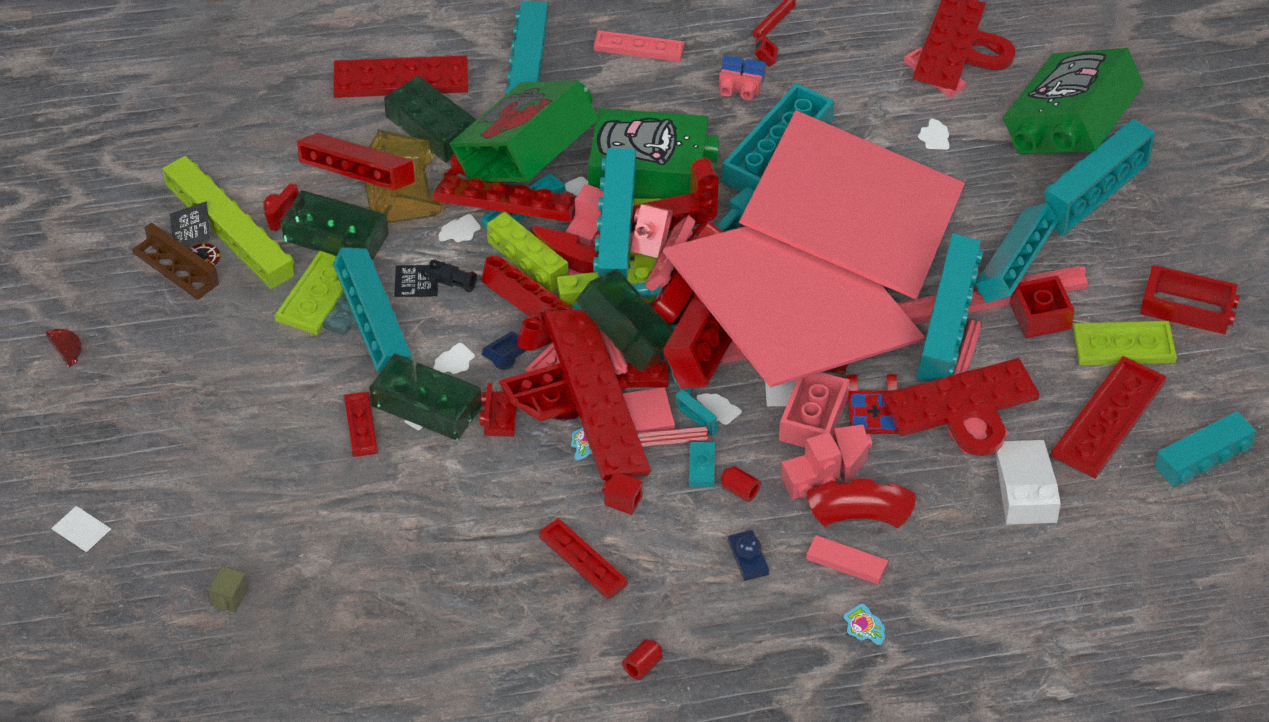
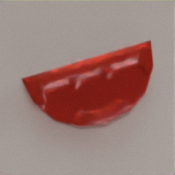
M66 329L47 331L46 336L67 366L70 368L77 363L82 351L79 337L74 332Z

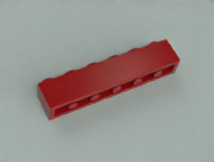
M315 133L297 140L298 157L301 163L394 191L415 182L413 160L321 133Z

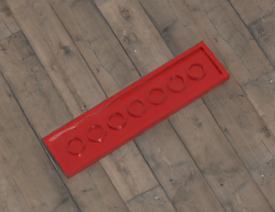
M592 309L546 312L544 320L601 480H610L615 471L630 477L648 476L651 471Z

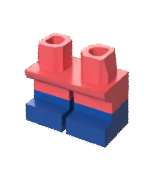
M724 55L722 70L719 73L720 95L729 97L732 96L733 92L741 93V98L750 101L754 96H759L765 79L766 62L746 59L744 63L743 58Z

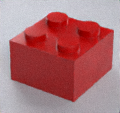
M1058 275L1021 282L1017 285L1010 296L1009 304L1025 338L1071 330L1075 310Z

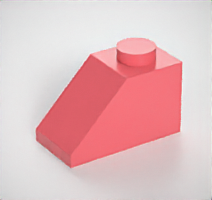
M863 424L834 428L833 439L842 454L840 471L844 483L850 482L867 461L868 450L872 449L871 435L866 434Z

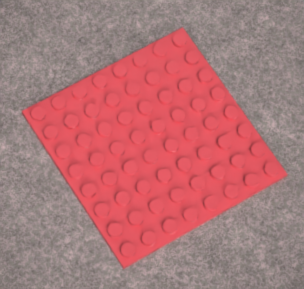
M795 110L739 223L906 296L917 299L965 183Z
M748 226L663 249L666 257L770 388L918 343L925 339L922 332L881 284L751 229Z

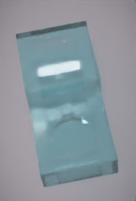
M345 293L336 300V309L323 320V328L341 335H345L356 323Z

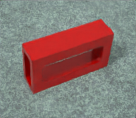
M1152 265L1140 315L1225 335L1227 326H1233L1236 312L1231 310L1238 307L1240 295L1236 294L1238 284ZM1157 292L1217 305L1222 310L1221 313L1154 297Z

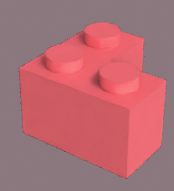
M587 184L583 186L575 199V217L567 228L566 233L579 235L580 244L595 247V239L600 237V231H597V217L602 215V211L598 209L599 197H603L604 191H600L599 188Z
M830 432L806 439L805 455L781 462L780 478L792 500L807 497V491L819 485L836 481L837 485L839 484L842 454Z

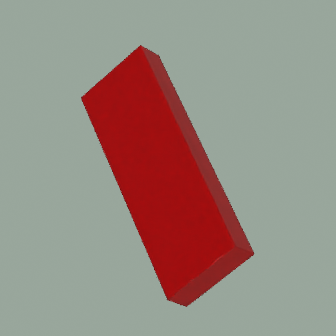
M369 391L344 395L353 457L378 454Z

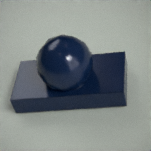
M511 331L484 347L482 355L491 360L496 368L507 370L514 365L515 358L527 350L517 345L519 335Z
M753 530L728 536L729 546L744 581L769 575V568L761 551V543L755 537Z

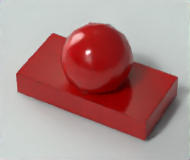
M289 183L280 195L270 194L265 198L263 209L265 210L264 215L270 230L277 232L302 204L296 184Z

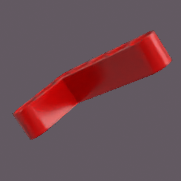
M701 158L692 164L690 194L642 204L672 210L673 215L669 230H672L674 225L688 215L696 221L694 225L702 224L706 220L712 221L717 216L719 182L712 162L707 158ZM641 204L633 205L631 232L635 231L637 222H634V216Z
M706 220L692 230L693 234L686 242L724 231L711 221ZM674 268L670 275V281L661 289L650 307V311L668 325H671L676 320L693 293V289L676 268Z
M494 255L486 257L481 276L482 283L529 316L522 321L517 345L524 350L533 351L552 343L544 320L545 313L548 311L573 310V308L505 259Z

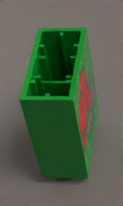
M579 80L523 82L514 87L449 144L469 180L479 178L483 182H528L599 118L591 105L593 97L590 90Z

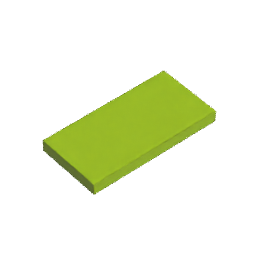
M322 251L318 252L274 315L275 321L317 336L319 335L345 296L333 266L337 256Z
M1169 321L1073 323L1072 332L1079 366L1116 365L1122 356L1139 364L1176 363L1177 355Z

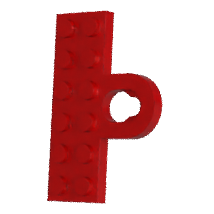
M941 0L915 68L913 80L956 91L965 64L989 70L1005 69L1013 63L1015 47L1008 39L1002 36L978 30L986 3L978 0ZM977 45L988 47L991 51L996 52L998 56L977 52L973 47Z
M1020 358L882 394V402L900 437L947 424L958 446L965 452L976 456L991 455L997 452L1004 444L1006 430L997 413L998 410L1035 401L1039 398V392ZM969 418L983 420L987 426V437L983 440L974 438L972 434L968 433L963 422Z

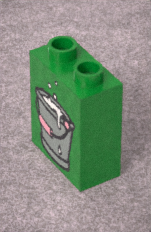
M1129 48L1052 53L1002 118L1019 155L1096 151L1142 89L1144 83Z
M598 108L597 116L599 119L595 124L588 163V185L600 189V178L605 177V172L602 171V157L607 156V148L636 149L634 199H666L690 194L691 166L696 160L701 158H707L712 163L718 162L719 135H708V116ZM712 164L716 172V164Z

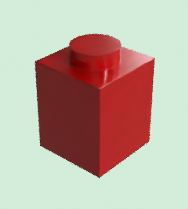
M615 471L611 479L605 481L602 488L604 505L633 515L643 497V481Z

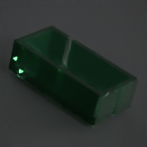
M416 76L384 97L386 117L398 127L402 126L403 131L445 163L450 161V157L455 154L449 143L477 120L419 76Z
M301 190L292 204L293 208H289L281 221L283 241L334 256L338 255L341 248H364L368 250L373 260L389 235L387 214Z
M618 269L605 274L604 277H598L587 284L575 301L597 324L598 328L610 338L615 347L621 352L625 351L627 353L625 356L639 372L666 359L663 349L674 330Z
M394 353L369 387L371 406L458 441L469 426L468 421L472 422L482 407L481 388L420 363H417L415 366L416 382L414 361Z

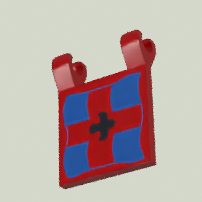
M887 374L886 390L858 391L857 375H847V379L850 380L848 392L850 426L863 424L866 434H899L882 402V394L897 390L896 374Z

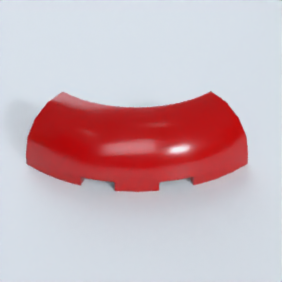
M855 478L852 479V483L837 485L836 481L819 485L808 490L807 497L812 513L824 527L847 519H873L898 528L910 517L915 507L916 493L891 482L887 486L873 483V479Z

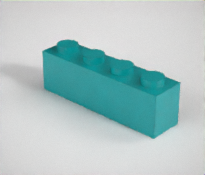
M1236 411L1158 451L1154 467L1172 487L1181 483L1185 484L1194 476L1200 473H1207L1219 463H1226L1233 456L1249 451L1254 444L1256 430Z

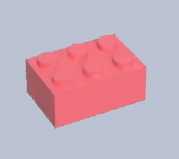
M822 372L797 379L780 421L779 441L805 448L806 439L827 432H830L833 437L834 428H837L848 400L850 380Z

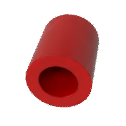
M735 465L731 468H726L720 478L722 488L746 502H750L755 498L761 486V480Z
M644 639L622 660L624 670L632 678L641 680L662 660V648L656 641Z

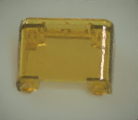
M378 129L369 148L413 160L415 182L395 191L365 182L371 221L385 224L436 216L437 213L441 212L443 202L433 201V194L430 195L425 172L426 166L433 159V151H431L429 140Z

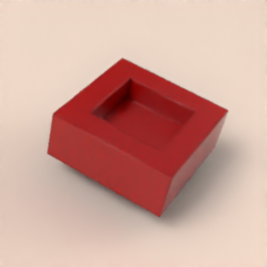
M762 35L757 38L754 54L759 60L766 62L770 67L776 63L778 47L766 36Z

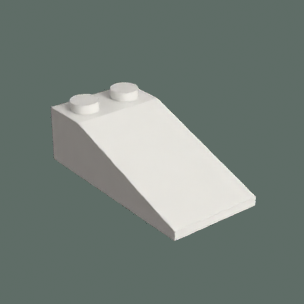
M1044 440L1004 441L1003 446L995 452L1006 524L1057 523L1061 503L1056 478Z

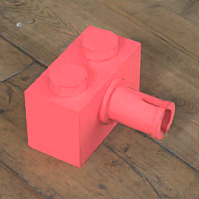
M641 204L634 216V222H637L635 231L631 232L630 251L658 258L667 241L673 211Z

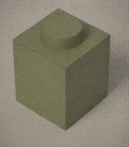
M221 566L208 590L211 606L218 610H228L235 613L248 590L246 574Z

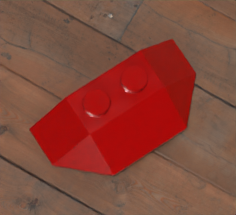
M560 363L499 381L509 402L539 422L577 411Z

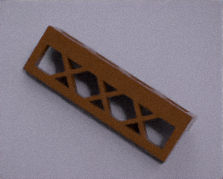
M152 222L144 227L147 239L133 248L134 255L197 300L219 285L217 269ZM150 246L156 249V253L146 254L143 251ZM170 259L172 265H161L159 260ZM187 271L189 275L178 277L175 275V272ZM202 282L205 284L199 290L192 287V283Z

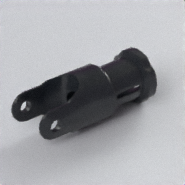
M437 260L429 262L432 269L424 267L421 270L422 275L428 279L453 287L455 285L464 288L469 293L473 291L477 283V274L475 272H465L459 270L458 266Z

